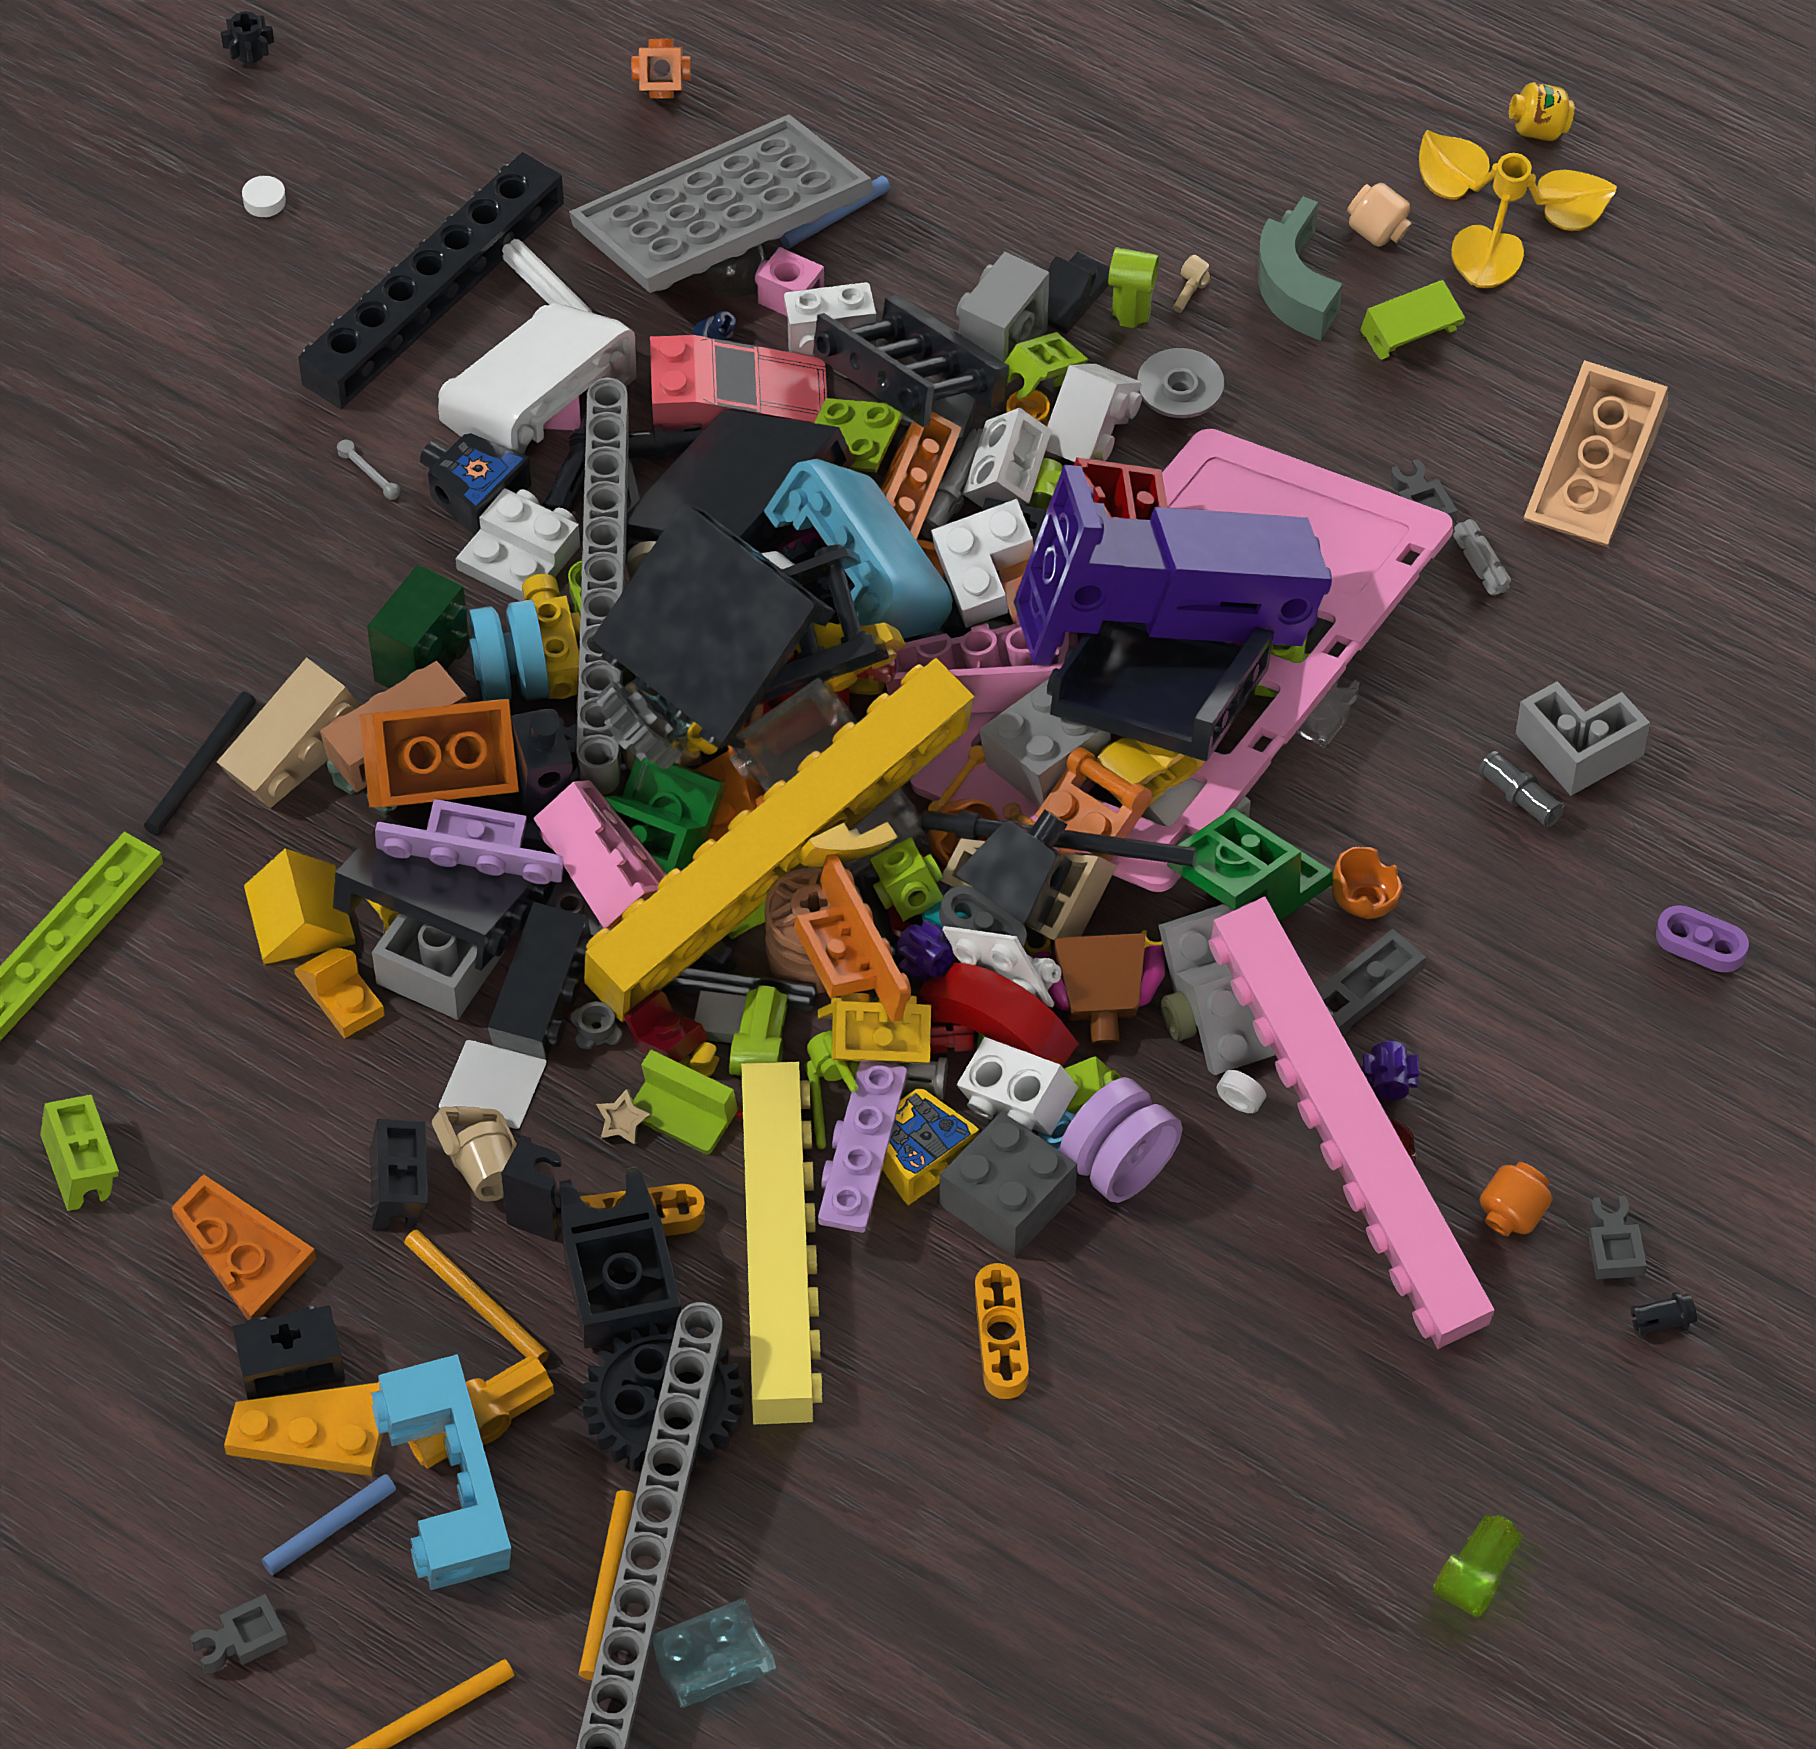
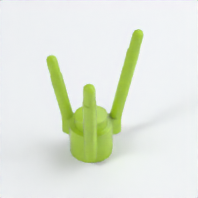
M832 1031L822 1032L810 1040L807 1045V1051L811 1060L804 1065L810 1083L814 1132L818 1149L826 1147L820 1077H824L827 1081H837L843 1078L851 1092H856L859 1088L854 1079L859 1066L858 1061L832 1060Z

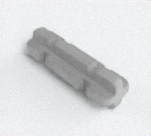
M1468 519L1465 522L1456 524L1453 537L1460 548L1465 549L1463 551L1464 555L1477 576L1484 580L1482 584L1487 592L1492 596L1507 592L1510 588L1511 578L1505 568L1499 566L1501 564L1500 560L1487 539L1480 535L1482 531L1477 523L1472 519Z

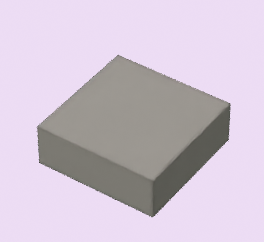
M700 991L695 1021L702 1024L708 1041L732 1043L734 1033L740 1032L746 996Z

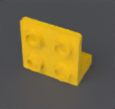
M851 993L842 995L841 998H831V1004L818 1009V1019L833 1020L832 1060L912 1064L930 1063L931 1005L917 1004L916 996H911L910 1000L907 1001L902 1020L891 1022L880 1000H878V1003L870 1002V994Z

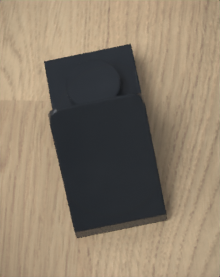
M1079 251L1069 261L1056 256L1048 269L1047 325L1067 334L1109 286L1110 267Z

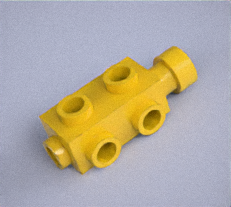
M549 574L533 575L523 582L522 592L524 601L533 600L537 613L547 669L548 700L565 699L578 695L580 648H578L576 640L580 639L579 612L570 613L567 595L560 596L558 583L554 576Z

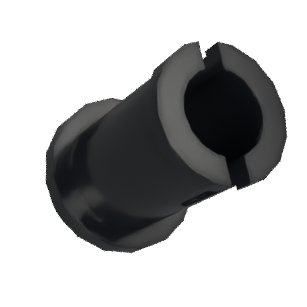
M1678 1291L1673 1292L1672 1297L1669 1299L1631 1307V1316L1637 1318L1632 1320L1638 1337H1644L1647 1334L1680 1327L1683 1331L1688 1330L1689 1324L1697 1322L1696 1308L1691 1295H1681Z

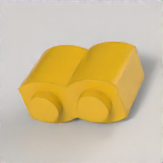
M1126 737L1104 746L1096 758L1097 762L1131 784L1140 783L1152 792L1151 802L1148 806L1157 801L1168 788L1177 786L1190 778L1205 763L1203 760ZM1112 794L1122 804V800Z

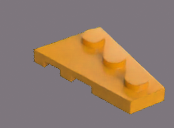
M379 1382L238 1401L235 1403L225 1439L226 1455L372 1477L383 1433H378L372 1411L373 1400L371 1393L379 1391Z

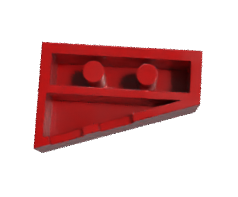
M1076 458L1074 466H1082L1087 484L1093 489V503H1103L1108 517L1150 520L1155 507L1168 508L1161 469Z

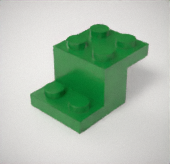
M636 756L623 795L605 796L604 798L667 875L675 868L682 871L694 861L692 857L696 850L707 841L727 782L675 762L668 769L665 767L662 769L656 762L651 763L647 758L644 761H640Z
M1234 808L1178 844L1179 846L1198 849L1195 867L1167 863V867L1233 910L1239 909L1250 900L1254 902L1262 897H1266L1279 922L1330 887L1332 880V871Z

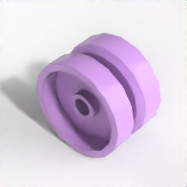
M1126 1077L1110 1082L1097 1091L1081 1107L1065 1131L1059 1149L1061 1153L1077 1163L1078 1174L1090 1175L1092 1186L1109 1201L1116 1203L1127 1200L1137 1194L1160 1173L1177 1148L1183 1130L1181 1121L1162 1105H1151L1150 1094L1133 1079Z

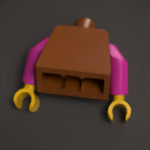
M1143 930L1139 934L1055 938L1053 948H1051V939L1043 936V947L1031 948L1028 945V940H1026L1023 948L1033 959L1050 958L1060 966V980L1051 985L1048 993L1056 1008L1067 1011L1070 1021L1090 1020L1092 1045L1105 1046L1119 1043L1118 1019L1136 1017L1138 1007L1150 1003L1165 976L1166 955L1162 941H1150L1146 937L1147 930Z

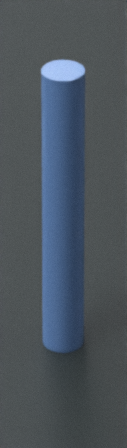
M880 176L872 181L874 193L859 199L854 205L841 207L823 215L816 222L803 224L785 232L780 237L782 245L786 249H790L885 194L891 189L889 181L886 177Z
M384 1474L263 1557L261 1561L265 1569L273 1576L395 1492L396 1487L388 1475Z

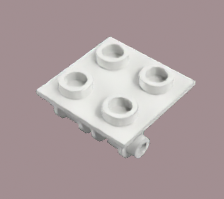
M948 926L943 927L942 930L953 947V953L961 963L976 965L994 971L1028 990L1047 1007L1054 1006L1048 990L1061 977V968L1054 960L1050 958L1033 959L1026 954L1017 936Z

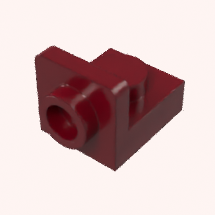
M658 989L650 993L624 1015L640 1052L648 1055L650 1050H653L676 1062H680L708 1039L702 1024L675 1013L666 994Z

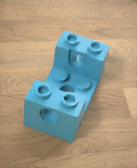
M458 1354L378 1375L379 1391L371 1393L373 1400L372 1411L378 1433L388 1432L391 1445L395 1446L445 1432L446 1436L443 1438L449 1463L451 1466L460 1464L462 1471L457 1474L459 1483L457 1484V1491L462 1509L419 1520V1536L411 1538L412 1549L410 1550L418 1579L427 1576L430 1589L434 1590L509 1569L511 1545Z

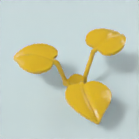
M1429 130L1424 133L1420 146L1419 168L1422 179L1430 191L1442 198L1449 200L1460 199L1467 193L1469 188L1478 192L1494 179L1493 189L1501 199L1493 231L1482 225L1468 226L1459 231L1455 236L1451 249V256L1455 267L1470 285H1474L1477 288H1492L1509 281L1521 267L1524 257L1521 240L1515 235L1500 232L1509 202L1523 197L1527 187L1537 205H1545L1544 213L1546 219L1552 225L1568 231H1580L1592 226L1600 218L1617 189L1616 185L1600 177L1572 170L1549 172L1540 178L1538 186H1536V175L1531 174L1532 166L1530 161L1519 153H1508L1502 156L1498 163L1493 164L1492 170L1489 172V158L1481 147L1462 138L1443 136Z

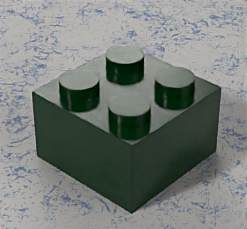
M419 564L416 565L367 625L375 682L390 689L407 679L414 671L423 669L435 661L446 671L455 659H460L464 656L470 645L469 639L471 637L468 633V609L465 604L463 585Z

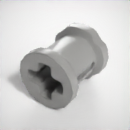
M940 1057L937 1062L930 1061L927 1064L897 1063V1065L904 1066L907 1069L902 1097L906 1092L911 1093L915 1089H924L938 1100H944L948 1058Z

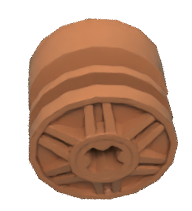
M807 867L791 871L777 880L767 894L764 910L766 958L771 972L777 978L813 983L816 986V992L823 993L827 991L794 930L797 915L831 909L819 885L823 868ZM855 885V889H856V891H857V893H858L860 899L862 900L860 891H859V889H858V888L856 887V885Z

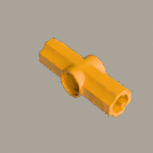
M531 1355L486 1382L480 1378L466 1382L483 1445L499 1438L508 1429L513 1418L555 1394L554 1385L549 1379L546 1369L537 1358L535 1359ZM445 1432L408 1442L413 1455L421 1466L424 1465L428 1469L448 1457L443 1438L446 1436Z

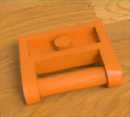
M1077 747L1070 753L1066 762V770L1035 816L1039 818L1043 810L1046 809L1068 824L1065 830L1127 838L1150 804L1152 792L1140 783L1131 784L1097 762L1092 752L1084 747ZM1087 777L1122 800L1123 805L1117 813L1079 789ZM1092 853L1109 862L1114 857V855Z

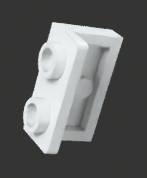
M866 282L786 292L784 294L788 318L789 352L817 357L813 354L818 314L825 313L848 329L876 322V311L869 283ZM876 340L869 342L876 347Z

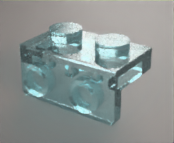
M739 1599L654 1633L651 1638L660 1674L681 1708L703 1702L711 1696L738 1685L752 1682L758 1677L776 1670L773 1654L754 1627L750 1606L745 1599Z

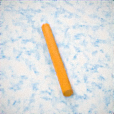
M413 1230L408 1234L404 1244L526 1358L530 1355L535 1359L537 1358L541 1364L547 1360L549 1351L419 1230Z
M625 1490L617 1491L615 1495L581 1659L579 1676L587 1680L593 1679L636 1498L635 1494Z
M503 1659L346 1749H388L513 1678L514 1672L507 1660Z

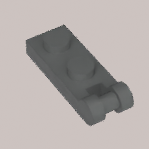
M1391 929L1318 987L1317 991L1342 1036L1345 1037L1355 1023L1425 968L1426 956L1394 929ZM1334 1001L1343 1007L1336 1013L1328 1007Z

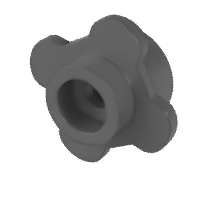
M590 1002L572 1013L571 1023L577 1027L578 1031L576 1036L578 1047L587 1050L591 1049L594 1045L603 1043L614 1045L622 1039V1030L616 1026V1016L610 1006L603 1002ZM595 1025L601 1026L599 1029L592 1028Z

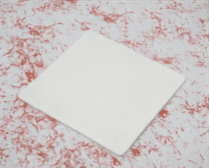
M467 1040L439 1103V1108L444 1106H467L495 1109L504 1116L508 1127L519 1129L547 1062L545 1059Z

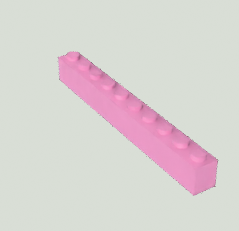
M1262 897L1215 919L1213 922L1212 939L1208 940L1212 955L1220 966L1226 964L1234 979L1230 983L1236 999L1241 1006L1248 1004L1256 1020L1253 1021V1027L1258 1039L1264 1047L1271 1045L1278 1061L1275 1062V1066L1281 1081L1287 1088L1293 1086L1301 1100L1298 1102V1109L1303 1121L1309 1129L1316 1127L1324 1143L1320 1144V1148L1326 1163L1332 1170L1338 1168L1346 1182V1185L1343 1186L1346 1199L1355 1212L1361 1210L1369 1224L1366 1227V1232L1370 1243L1378 1254L1384 1252L1393 1267L1389 1269L1391 1280L1401 1296L1406 1294L1409 1296L1416 1309L1412 1312L1413 1319L1421 1335L1425 1339L1431 1337L1437 1349H1440L1490 1325L1494 1313L1491 1302L1266 897Z

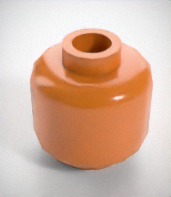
M1518 1162L1516 1166H1501L1479 1199L1480 1205L1487 1214V1217L1484 1219L1485 1223L1494 1231L1506 1237L1511 1232L1530 1234L1553 1200L1548 1189L1550 1185L1549 1180L1540 1171L1523 1162Z

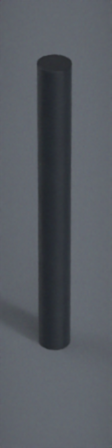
M242 691L144 823V827L148 832L153 835H159L255 705L256 699L253 695L246 691Z

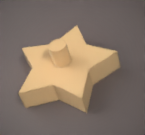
M626 1089L615 1103L596 1104L605 1119L601 1139L620 1135L631 1143L636 1144L638 1125L646 1120L651 1113L635 1106L629 1089Z

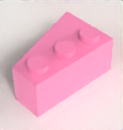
M590 780L572 782L533 818L541 830L540 836L543 841L557 855L563 856L565 869L603 928H614L624 920L622 914L634 901L639 898H643L646 901L659 890L657 886L666 873Z

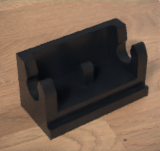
M377 1119L370 1145L372 1230H386L390 1224V1218L397 1215L405 1216L406 1228L410 1229L418 1223L421 1209H427L425 1121Z
M522 1135L501 1172L506 1222L509 1226L556 1242L561 1233V1227L557 1225L556 1212L561 1213L560 1198L554 1196L556 1180L545 1173H540V1163L547 1162L553 1167H561V1158L553 1150L533 1144L530 1137Z

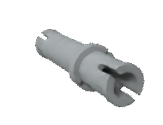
M979 428L977 431L972 429L969 432L964 445L939 483L919 532L924 537L932 539L931 530L946 525L951 516L957 514L964 505L963 491L983 429Z

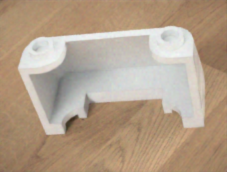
M557 302L551 303L548 306L544 305L535 312L530 320L459 376L449 379L443 384L438 394L439 420L461 437L464 434L472 433L524 454L526 447L532 439L537 443L544 439L543 424L587 390L593 382L602 378H614L627 386L636 379L635 334L618 320Z

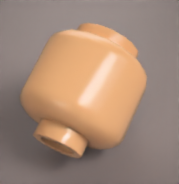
M1377 183L1372 187L1366 184L1346 210L1351 214L1349 218L1350 227L1377 247L1385 245L1390 239L1397 244L1412 225L1406 219L1410 212L1409 202L1384 183Z

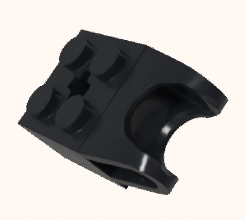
M637 1166L625 1168V1196L616 1206L608 1209H595L585 1204L581 1200L578 1191L572 1185L571 1179L559 1181L564 1260L584 1349L613 1343V1338L615 1337L622 1341L630 1340L632 1328H635L642 1337L649 1336L650 1324L653 1323L657 1326L659 1333H665L668 1331L671 1323L677 1324L681 1313V1302L661 1217L657 1214L645 1181ZM625 1281V1284L621 1285L617 1284V1282Z

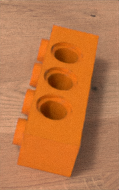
M931 411L930 424L928 426L922 427L913 421L904 433L880 488L915 540L919 535L962 429Z

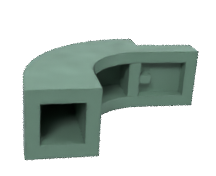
M1303 196L1293 211L1287 210L1281 223L1270 218L1265 223L1260 238L1257 280L1265 303L1281 321L1296 331L1321 341L1340 312L1342 283L1313 272L1298 257L1316 230L1318 202Z

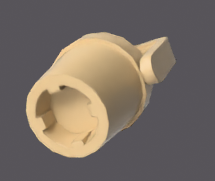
M467 1106L441 1107L432 1119V1125L444 1152L450 1156L454 1167L462 1173L479 1200L489 1202L504 1198L501 1172L517 1145L504 1116L495 1109ZM452 1125L469 1127L456 1136Z

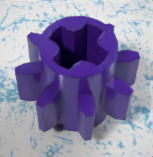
M925 920L922 927L914 924L905 929L896 947L897 953L904 958L898 967L912 977H918L924 982L928 981L930 975L934 978L944 975L953 964L955 955L952 950L953 947L948 945L949 940L943 932V928Z
M1385 1041L1376 1044L1372 1048L1371 1054H1363L1361 1070L1370 1086H1373V1092L1377 1098L1386 1101L1399 1100L1408 1095L1409 1087H1418V1076H1420L1419 1056H1408L1407 1048L1404 1044L1396 1041Z

